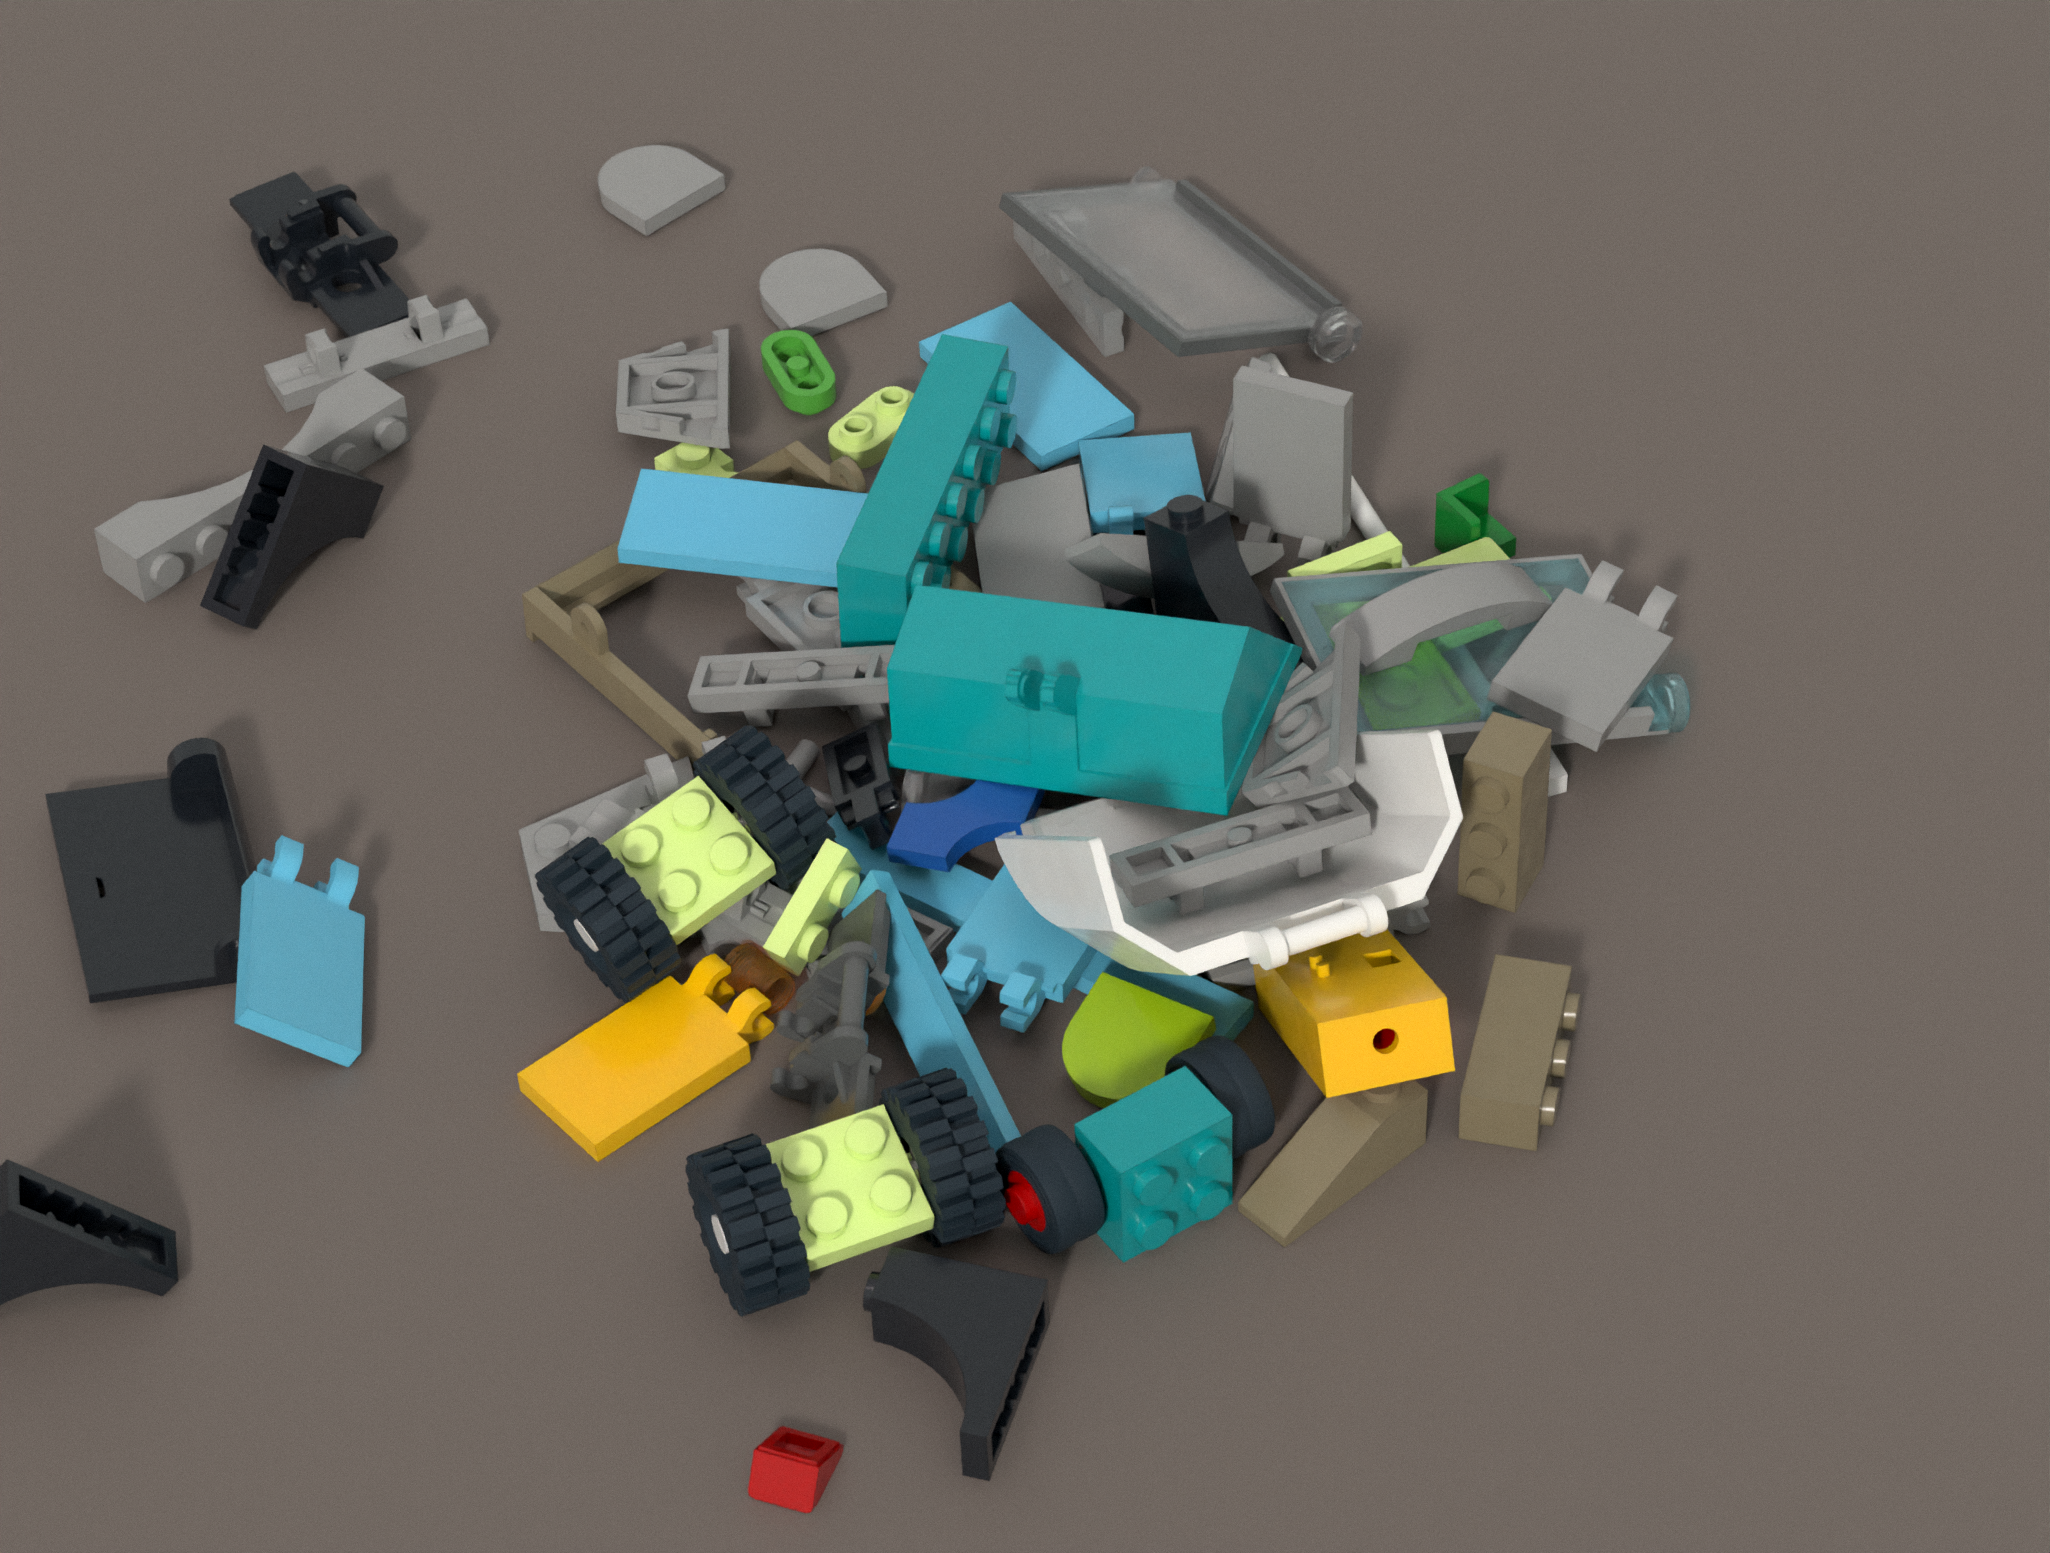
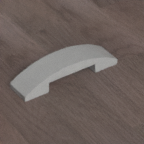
M1099 533L1064 549L1065 561L1093 580L1128 594L1154 598L1146 536ZM1236 542L1250 576L1265 570L1284 555L1283 543Z
M1500 562L1471 563L1421 576L1376 597L1332 626L1330 634L1339 625L1346 622L1361 637L1359 672L1362 676L1412 661L1417 644L1493 619H1497L1506 630H1510L1540 620L1553 603L1520 567ZM1329 634V637H1330V638L1334 641V643H1335V639Z

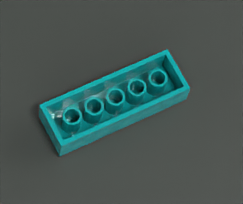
M945 334L941 335L836 563L841 648L895 645L916 585L949 589L951 565L954 561L961 562L963 560L968 542V527L970 523L977 524L979 522L984 507L985 488L987 485H995L1000 472L1003 447L1011 448L1016 435L1017 416L1009 413V405L1014 397L1017 376L1015 371L1009 370L1008 346Z

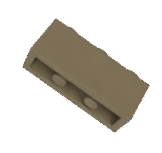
M1492 712L1464 757L1461 801L1463 819L1460 824L1457 895L1516 913L1544 865L1552 729Z
M1495 954L1460 1095L1459 1139L1537 1151L1542 1126L1554 1127L1559 1106L1560 1088L1552 1087L1553 1078L1565 1079L1571 1040L1563 1039L1564 1031L1576 1032L1581 1006V994L1570 992L1572 966Z

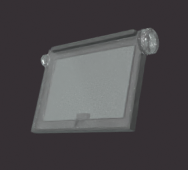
M1143 167L1133 175L1130 183L1002 193L999 208L1083 277V282L1101 297H1107L1177 357L1309 343L1311 351L1323 361L1335 363L1350 355L1361 339L1363 326L1359 317L1349 309L1342 307V303L1187 180H1178L1177 184L1171 179L1162 180L1161 175L1152 167Z

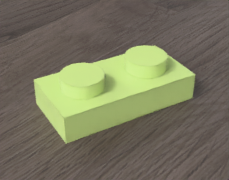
M829 839L825 840L763 946L777 966L798 977L807 962L812 963L820 956L828 939L827 927L839 908L843 909L850 904L860 884L859 873L862 869L847 848Z

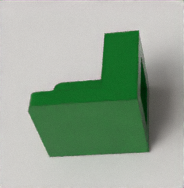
M1478 473L1436 493L1434 546L1441 553H1446L1484 537H1489L1509 558L1516 555V537L1488 513L1490 481L1482 473Z

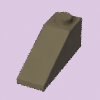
M1409 1080L1325 1098L1238 1201V1211L1285 1248L1426 1143L1428 1090L1417 1081Z

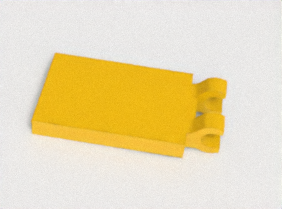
M710 954L696 964L688 980L683 985L679 984L671 976L666 977L631 1002L624 1004L517 1073L520 1091L591 1157L599 1162L751 1062L749 1044L762 1040L774 1029V1023L762 1014V1012L771 1007V1001L754 987L742 992L734 1000L728 1013L722 1010L719 1006L727 1003L735 995L734 989L722 979L732 971L731 967L718 955Z

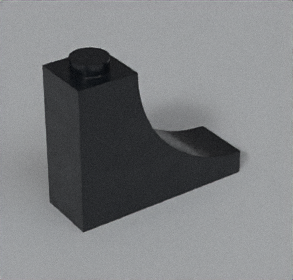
M263 444L200 606L243 627L257 630L277 590L303 560L319 548L333 541L352 537L364 538L384 485L342 466Z
M1187 494L1171 499L1167 506L1144 518L1156 615L1247 626L1290 644H1295L1285 622L1271 608L1252 580L1236 544L1228 510L1203 501L1198 496ZM1301 656L1295 669L1304 662Z
M8 1159L0 1166V1305L39 1290L74 1284L119 1285L148 1291L163 1297L178 1282L176 1232Z
M891 1246L881 1272H871L864 1291L863 1308L864 1311L871 1312L874 1341L893 1346L913 1355L934 1369L946 1381L955 1393L964 1412V1419L960 1429L963 1476L990 1481L1050 1324L1048 1280Z

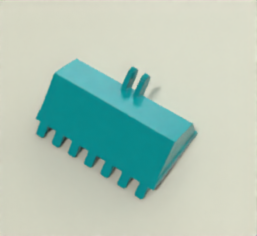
M916 585L887 666L892 735L888 743L889 767L1228 816L1299 661L1303 648L1247 626Z

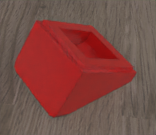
M785 1426L779 1427L754 1449L748 1485L749 1496L753 1499L802 1513H810L818 1504L842 1456L844 1445L840 1444L839 1441Z

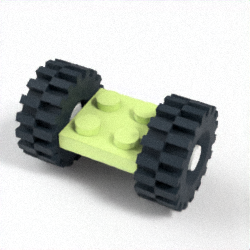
M744 726L693 763V767L696 769L693 780L604 843L599 844L597 839L594 837L589 838L588 836L535 874V878L538 881L536 882L538 890L544 895L543 900L547 908L555 915L554 920L559 928L565 931L575 951H579L584 958V963L592 972H596L599 980L606 987L609 986L614 996L619 1000L622 998L624 1003L631 1002L681 966V957L677 953L679 951L677 947L679 943L767 880L772 885L779 886L782 890L788 889L805 876L826 839L837 843L834 840L836 838L834 829L826 822L829 818L825 810L816 803L814 799L816 795L810 786H806L799 777L801 774L793 763L790 765L785 760L782 750L777 745L772 746L768 736L762 731L758 733L754 726Z
M946 1067L882 1089V1098L879 1099V1106L765 1145H762L761 1138L757 1134L754 1135L752 1133L687 1156L686 1161L688 1164L685 1165L686 1174L689 1179L687 1186L694 1202V1206H692L694 1216L699 1222L702 1231L700 1236L704 1247L707 1246L710 1254L709 1261L713 1271L718 1274L720 1285L724 1293H728L730 1305L734 1310H737L738 1315L741 1317L806 1295L808 1294L807 1291H810L808 1278H810L811 1271L902 1239L923 1233V1237L927 1242H931L933 1247L939 1248L1002 1226L1001 1223L1005 1221V1215L1002 1210L1006 1209V1201L1000 1192V1189H1003L1004 1186L1002 1176L997 1172L995 1166L998 1160L994 1148H990L987 1139L989 1133L984 1120L980 1121L978 1117V1106L973 1096L968 1097L967 1086L962 1078L957 1079L956 1071Z

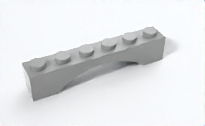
M360 368L318 394L313 411L302 429L282 450L339 465L358 473L411 440L405 398ZM253 470L229 482L200 492L168 499L139 501L96 527L94 533L103 572L144 603H147L218 559Z

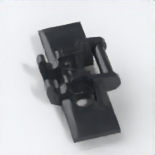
M293 171L230 198L231 207L252 230L251 244L258 260L294 301L308 302L314 309L319 307L345 338L409 318L408 297L379 266V264L386 262L395 255L398 249V241L389 231L381 230L356 203V194L348 185L338 184L313 192L299 175ZM341 217L358 237L350 239L345 234L330 240V238L339 235L337 218ZM345 284L361 285L359 289L351 292H342L336 289Z

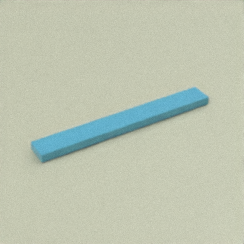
M838 812L827 821L835 831L836 838L834 840L839 845L847 848L862 868L859 873V887L870 870L889 872L906 907L952 928L956 933L993 881L958 864H955L950 872L889 862L886 848L888 843L871 850L862 829L857 827L849 831ZM1098 950L1073 987L1088 994L1102 972L1214 1016L1217 1029L1212 1036L1222 1035L1232 1041L1254 1017L1253 1001L1202 977L1129 969Z

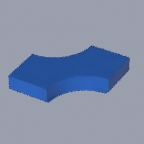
M976 780L963 792L945 800L932 803L906 802L886 847L888 860L893 863L950 872L960 857L971 849L994 841L996 837L1004 833L1016 831V835H1023L1020 825L1035 818L1045 790Z

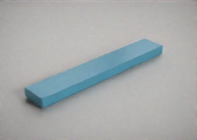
M870 870L858 888L853 900L845 907L841 915L844 919L876 890L886 893L885 905L890 911L891 916L885 973L890 975L883 1001L920 1076L948 1067V1069L952 1068L956 1071L957 1079L962 1078L967 1086L968 1097L973 1096L978 1106L977 1114L980 1121L984 1120L989 1133L987 1139L990 1148H994L996 1153L1002 1145L1021 1137L890 873Z

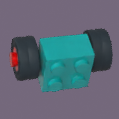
M1222 1035L1211 1036L1193 1047L1174 1055L1166 1064L1165 1077L1075 1123V1144L1058 1127L1046 1124L1038 1126L1026 1132L1022 1137L1015 1138L1002 1145L995 1153L998 1160L995 1163L996 1170L1002 1176L1004 1186L1000 1191L1019 1228L1032 1244L1042 1252L1047 1254L1060 1253L1073 1246L1076 1242L1082 1241L1096 1233L1124 1263L1146 1250H1154L1162 1246L1170 1237L1190 1226L1216 1217L1224 1208L1233 1204L1232 1160L1243 1155L1247 1150H1252L1262 1145L1271 1138L1275 1129V1114L1266 1085L1247 1054L1231 1039Z

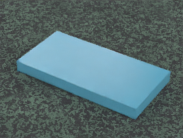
M1008 302L919 341L920 357L927 364L942 334L1008 346L1009 370L1015 371L1017 376L1014 397L1009 405V413L1017 416V430L1013 445L1041 471L1079 455L1078 440L1116 438L1135 429L1134 413L1012 302Z
M641 468L618 545V561L625 564L838 588L836 563L868 493Z

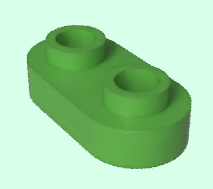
M782 330L765 338L761 344L762 367L781 401L788 409L804 415H814L827 409L835 402L837 397L835 373L815 340L809 334L798 330Z

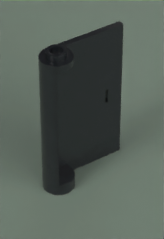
M193 738L177 745L167 758V778L45 794L90 1004L237 983L242 885L253 871L257 872V867L227 753L219 742L209 738ZM98 886L103 888L105 896L99 893Z

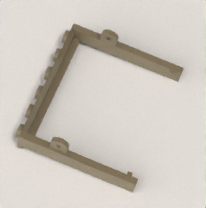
M798 440L767 455L757 463L730 477L732 479L866 493L864 475L854 460L848 456H841L831 462L829 466ZM619 539L523 593L526 636L532 642L541 639L676 760L688 756L694 775L696 769L693 767V763L704 755L701 742L718 738L717 734L711 728L702 732L609 651L607 629L602 617L597 612L602 607L666 572L669 568L619 563ZM951 565L949 589L982 593V589Z

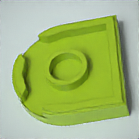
M1102 972L1067 1026L1062 1042V1056L1068 1076L1077 1092L1090 1103L1106 1108L1165 1077L1166 1064L1174 1055L1211 1037L1217 1028L1214 1016Z

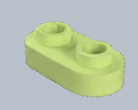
M897 386L882 388L837 421L828 432L829 454L832 461L841 456H848L855 461L860 469H865L885 458L914 393Z

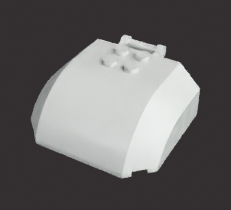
M1439 730L1357 732L1355 779L1348 787L1370 813L1372 835L1323 849V871L1307 877L1299 878L1293 865L1285 861L1203 886L1205 908L1184 915L1179 912V907L1175 901L1170 900L1169 897L1134 908L1123 889L1119 887L1112 877L1109 855L1262 809L1257 808L1242 794V785L1228 816L1097 798L1028 820L1020 825L1023 835H1016V831H1012L996 837L995 841L998 852L1016 885L1033 908L1046 920L1129 969L1193 976L1245 958L1249 959L1250 964H1259L1264 970H1270L1287 964L1291 955L1357 933L1364 937H1369L1386 931L1388 928L1386 911L1424 898L1463 819V814L1443 738Z

